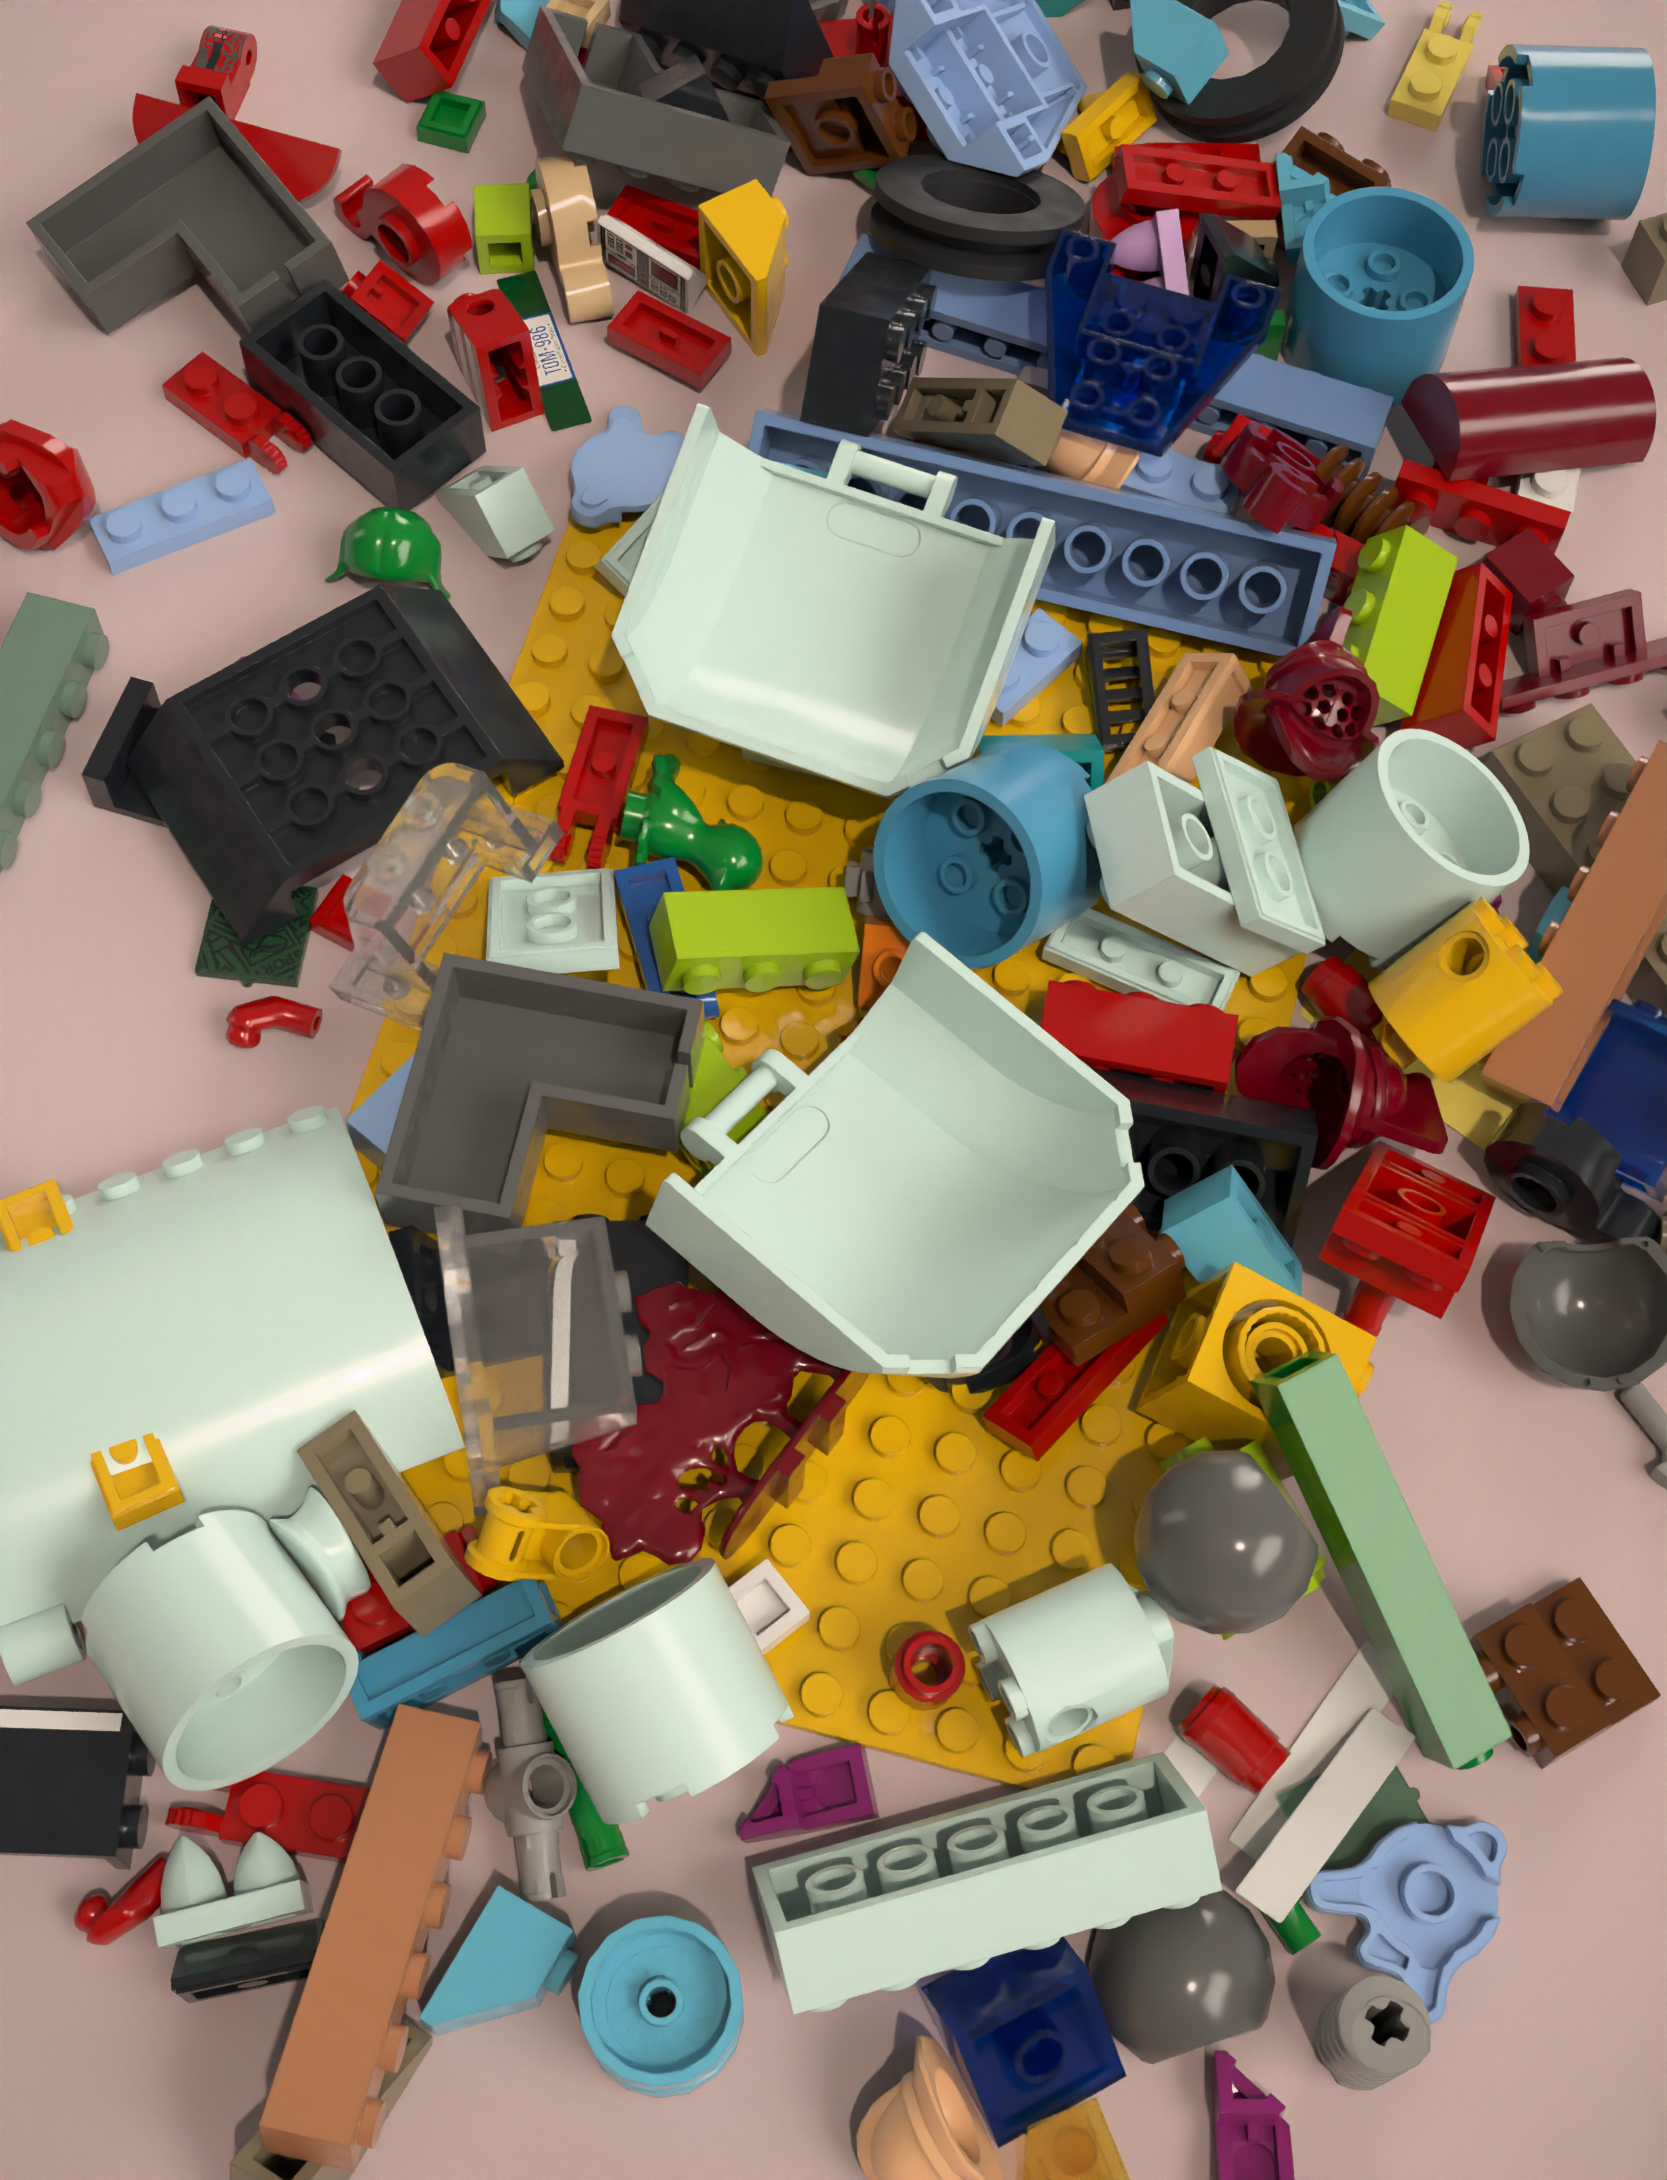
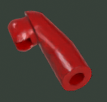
M271 995L236 1005L226 1017L229 1027L226 1030L225 1036L230 1044L242 1048L257 1046L260 1043L261 1030L278 1028L314 1038L322 1022V1009Z
M157 1857L112 1904L103 1894H92L82 1902L74 1914V1924L77 1929L87 1934V1942L94 1945H109L145 1922L161 1907V1884L164 1868L167 1863L166 1859Z

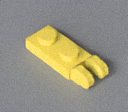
M1440 1L1429 29H1424L1391 98L1387 112L1388 116L1437 132L1469 63L1474 47L1473 42L1483 18L1482 13L1471 11L1463 24L1461 36L1458 40L1442 34L1444 29L1447 28L1452 15V3Z

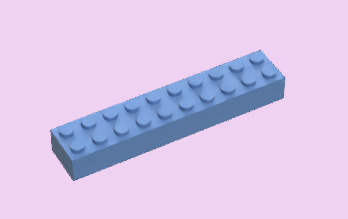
M773 409L755 411L748 449L765 459L829 473L838 446L842 439L861 444L862 452L937 476L939 471L957 476L956 489L950 506L944 515L946 519L1003 538L1035 539L1043 517L1054 520L1055 547L1038 591L1037 600L1282 657L1302 646L1314 633L1337 546L1336 538L1283 527L1279 534H1276L1253 519L1035 469L1010 465L873 432L869 437L802 422L799 415ZM853 475L847 485L922 511L927 502L926 498L857 475Z

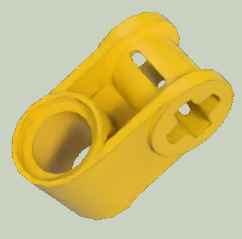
M499 1486L488 1490L484 1500V1506L488 1511L478 1539L469 1542L464 1555L467 1564L474 1570L496 1580L518 1581L520 1579L563 1580L572 1583L583 1581L593 1576L603 1566L609 1554L610 1543L604 1531L570 1494L561 1491H522L516 1488Z

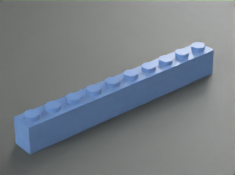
M862 233L838 283L867 251L898 259L902 258L883 248L871 235ZM935 270L931 272L929 284L938 287L937 298L930 321H924L919 340L927 342V347L1015 375H1019L1024 366L1043 368L1063 377L1057 388L1209 436H1213L1217 430L1225 433L1237 415L1241 414L1271 430L1276 428L1301 443L1320 459L1333 447L1344 444L1349 446V454L1343 465L1346 466L1357 457L1365 460L1366 466L1359 479L1363 480L1368 476L1394 400L1392 396L1375 392L1370 388L1359 387L1333 379L1315 371L1304 370L1281 363L1260 354H1252L1226 346L1205 337H1197L1171 329L1153 321H1146L1116 312L1101 305L1061 295L1046 288H1039L1019 281L980 280L946 274Z

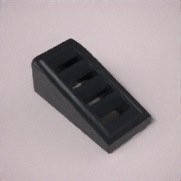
M1147 629L1090 633L1086 636L1084 654L1096 737L1102 745L1104 752L1126 750L1136 734L1135 732L1111 735L1110 724L1143 722L1155 703ZM1132 658L1133 666L1103 668V660ZM1135 679L1136 687L1106 690L1105 681ZM1139 701L1140 709L1108 711V702Z

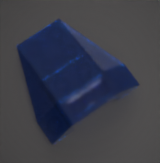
M1062 228L1045 270L1048 399L1068 411L1061 429L1162 457L1265 341L1282 289L1226 274L1217 302H1210L1114 275L1112 271L1117 243Z

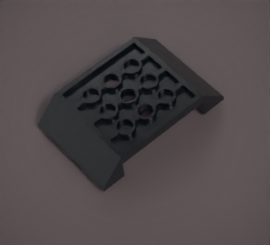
M382 584L166 699L126 760L133 776L243 947L298 917L290 892L498 776L510 794L514 796L565 767L563 759L441 590ZM311 682L321 686L319 693L311 699L296 700L290 697L294 688L300 684ZM344 726L352 730L350 736L342 743L328 745L320 741L322 734L331 727ZM373 770L382 774L380 782L367 790H359L350 786L353 777L362 771Z

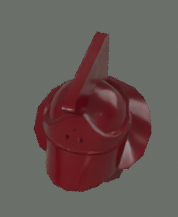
M1342 606L1336 607L1302 646L1281 657L1268 670L1261 690L1240 695L1234 710V737L1242 752L1263 768L1295 777L1308 776L1313 781L1337 783L1344 779L1380 745L1379 738L1370 731L1377 715L1380 699L1376 682L1368 676L1367 669L1362 662L1342 646L1352 619V611Z
M1323 1016L1319 1021L1314 1020L1309 1029L1277 1026L1254 1036L1235 1059V1086L1242 1096L1316 1110L1318 1140L1311 1166L1313 1169L1327 1170L1336 1162L1345 1147L1359 1149L1370 1145L1374 1139L1380 1136L1438 1155L1443 1153L1448 1142V1135L1431 1079L1419 1072L1404 1074L1399 1063L1388 1055L1380 1041L1373 1040L1365 1034H1360L1358 1029L1341 1016Z

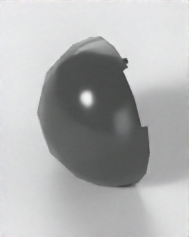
M1649 1237L1620 1238L1613 1242L1588 1245L1570 1244L1566 1241L1537 1242L1530 1247L1513 1276L1509 1311L1518 1342L1542 1372L1571 1388L1606 1392L1638 1385L1667 1362V1254L1656 1241Z
M1240 1450L1202 1451L1170 1466L1146 1492L1134 1526L1135 1564L1150 1596L1178 1622L1212 1635L1251 1633L1283 1618L1307 1591L1319 1557L1318 1544L1303 1522L1249 1453Z
M1224 1889L1201 1896L1196 1903L1185 1908L1168 1909L1163 1907L1132 1916L1128 1922L1119 1927L1097 1929L1089 1960L1094 2004L1110 2033L1141 2061L1152 2065L1225 2039L1258 2030L1263 2026L1268 2017L1275 1986L1270 1944L1251 1911Z

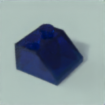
M1061 1937L1054 1945L1044 1949L1028 1950L1022 1948L991 1957L984 1965L975 1969L963 1971L954 1969L921 1987L942 2042L998 2148L1127 2076L1087 1967L1064 1937Z

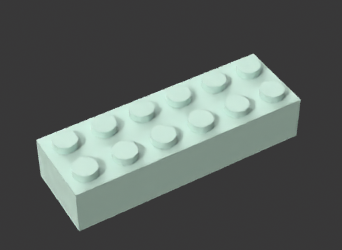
M1164 1752L752 1867L769 1944L793 2015L808 2010L812 2012L830 2011L843 2005L847 1999L877 1990H903L915 1984L922 1977L950 1969L961 1971L975 1969L984 1965L991 1957L1022 1948L1028 1950L1044 1949L1057 1943L1063 1936L1091 1928H1116L1128 1922L1132 1916L1163 1907L1168 1909L1185 1908L1196 1903L1201 1896L1222 1891L1207 1810Z

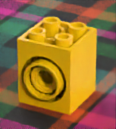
M1233 1262L1186 1293L1187 1299L1179 1303L1136 1411L1194 1442L1207 1436L1215 1451L1237 1450L1253 1440H1257L1279 1479L1282 1481L1294 1475L1250 1381L1308 1350L1337 1353L1357 1397H1359L1368 1386L1374 1371V1365L1369 1362V1358L1377 1337L1245 1266Z

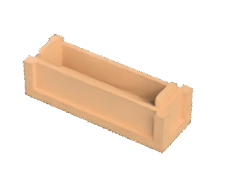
M1184 653L1106 783L1145 761L1153 763L1188 784L1192 783L1196 776V771L1191 756L1214 746L1233 714L1240 695L1251 692L1253 688L1234 653Z

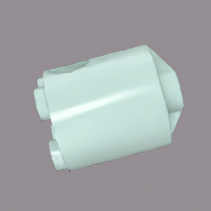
M1111 1563L1100 1566L968 1626L972 1643L981 1661L975 1663L979 1679L991 1702L1003 1698L1011 1715L1005 1718V1724L1021 1758L1048 1749L1168 1694L1175 1643L1170 1620L1165 1609L1150 1596L1149 1592L1145 1593L1128 1585L1122 1574Z

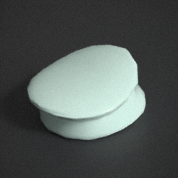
M311 1487L306 1493L302 1506L290 1519H271L269 1524L290 1557L306 1575L311 1586L334 1619L342 1621L348 1602L368 1592L371 1582L357 1549L335 1512L323 1496Z

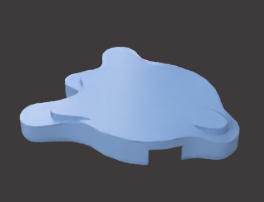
M616 406L612 408L608 415L607 428L603 432L587 439L575 451L572 458L571 477L574 484V495L571 501V512L574 520L584 527L596 528L607 523H622V512L646 511L666 489L684 440L682 434L674 430H667L657 435L644 433L638 410L630 406Z
M1477 1821L1465 1826L1449 1824L1439 1826L1429 1823L1418 1824L1417 1822H1412L1395 1828L1373 1844L1358 1865L1342 1870L1319 1871L1304 1891V1898L1308 1906L1320 1914L1359 1919L1363 1923L1364 1934L1353 1948L1355 1961L1359 1966L1367 1970L1382 1973L1407 1983L1421 1997L1429 2013L1431 2025L1440 2020L1445 2012L1447 1988L1453 1974L1463 1963L1477 1956L1494 1937L1501 1919L1500 1916L1497 1917L1499 1905L1497 1886L1501 1884L1500 1868L1507 1854V1843L1502 1832L1495 1825L1486 1821Z

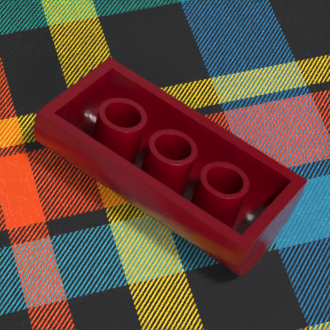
M1625 357L1423 374L1412 381L1401 401V405L1448 481L1643 462L1651 447L1656 427V402L1650 380L1638 363Z

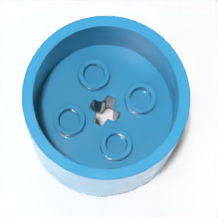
M1506 45L1498 56V67H1505L1501 80L1497 81L1494 90H1488L1483 118L1480 171L1481 174H1486L1488 182L1492 183L1493 196L1486 195L1485 208L1487 213L1491 217L1627 219L1634 211L1640 199L1653 147L1656 117V86L1653 64L1648 52L1644 48Z
M1394 187L1359 188L1340 194L1325 203L1316 211L1306 227L1285 310L1286 327L1281 350L1286 364L1304 370L1315 371L1333 379L1359 387L1370 388L1375 392L1392 396L1394 400L1391 408L1400 406L1407 388L1414 379L1423 374L1439 373L1474 270V251L1469 235L1459 220L1434 200L1413 191Z
M1018 742L992 749L903 792L885 812L877 830L873 850V867L877 889L887 914L900 933L911 943L920 932H925L969 969L984 968L1004 961L1079 917L1087 909L1094 906L1102 896L1100 890L1102 872L1097 851L1091 844L1087 834L1089 816L1084 795L1093 791L1086 782L1090 775L1073 759L1053 748L1041 744Z

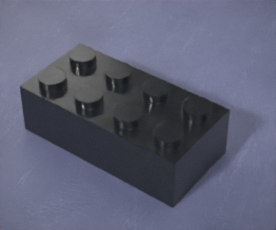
M867 251L819 305L800 421L865 437L871 435L881 420L888 421L893 404H900L904 389L908 390L914 375L919 376L924 365L927 342L919 340L924 321H930L938 291L937 286L929 284L932 269L919 266L907 260Z
M326 278L239 341L250 387L283 410V412L289 413L301 425H304V428L311 435V439L389 507H398L410 511L486 452L480 407Z

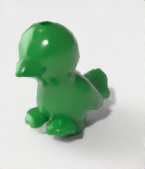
M675 754L654 755L651 763L653 775L647 784L648 794L628 790L620 839L635 842L636 849L633 854L632 866L645 864L649 854L661 859L674 857L675 860L687 861L696 867L709 882L712 891L745 890L753 885L762 872L764 862L762 849L756 838L745 828L733 823L727 824L724 819H720L715 825H708L703 820L694 802L675 783L681 766Z

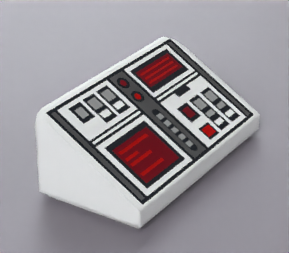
M607 214L605 216L601 215L597 221L598 243L601 244L603 261L685 313L690 312L709 280L706 278L707 275L623 221Z

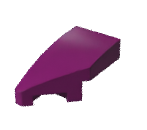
M858 1743L794 1759L787 1768L780 1764L770 1780L773 1782L752 1818L750 1820L746 1818L739 1832L741 1841L744 1843H754L807 1834L879 1818L865 1747Z
M1215 2050L1212 2057V2101L1216 2180H1295L1290 2125L1282 2118L1286 2106L1272 2093L1266 2096L1235 2067L1237 2060L1227 2051Z

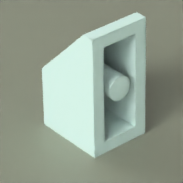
M482 465L436 493L440 503L487 557L509 558L511 562L523 560L541 549L542 545L539 541L541 538L555 531L523 467Z

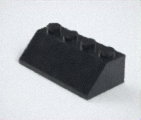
M621 0L619 21L623 29L640 34L659 64L672 67L696 54L711 81L718 83L729 91L738 89L756 95L763 101H765L764 96L769 82L818 76L823 59L834 57L808 0Z
M1090 1067L1130 1100L1133 1125L1128 1130L1132 1156L1134 1163H1141L1144 1188L1132 1203L1142 1215L1147 1229L1155 1231L1162 1229L1164 1200L1232 1164L1292 1249L1318 1140L1316 1110Z

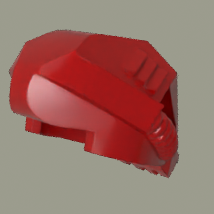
M10 419L0 424V535L24 550L51 548L54 551L90 518L96 504L95 489L78 449L66 445L48 433Z

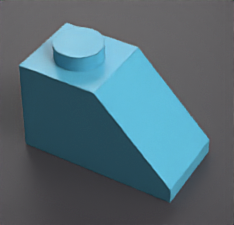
M1130 0L1134 53L1145 73L1142 77L1143 82L1159 97L1167 99L1169 95H1172L1189 105L1230 54L1216 23L1176 0Z
M1232 1164L1164 1200L1162 1229L1159 1230V1235L1165 1233L1175 1241L1183 1254L1185 1266L1197 1282L1202 1283L1233 1262H1237L1302 1297L1301 1261Z
M498 1885L418 2019L430 2031L437 2035H443L540 2007L549 1991L557 1996L562 1993L580 1961L581 1956L572 1951L578 1942L574 1930Z

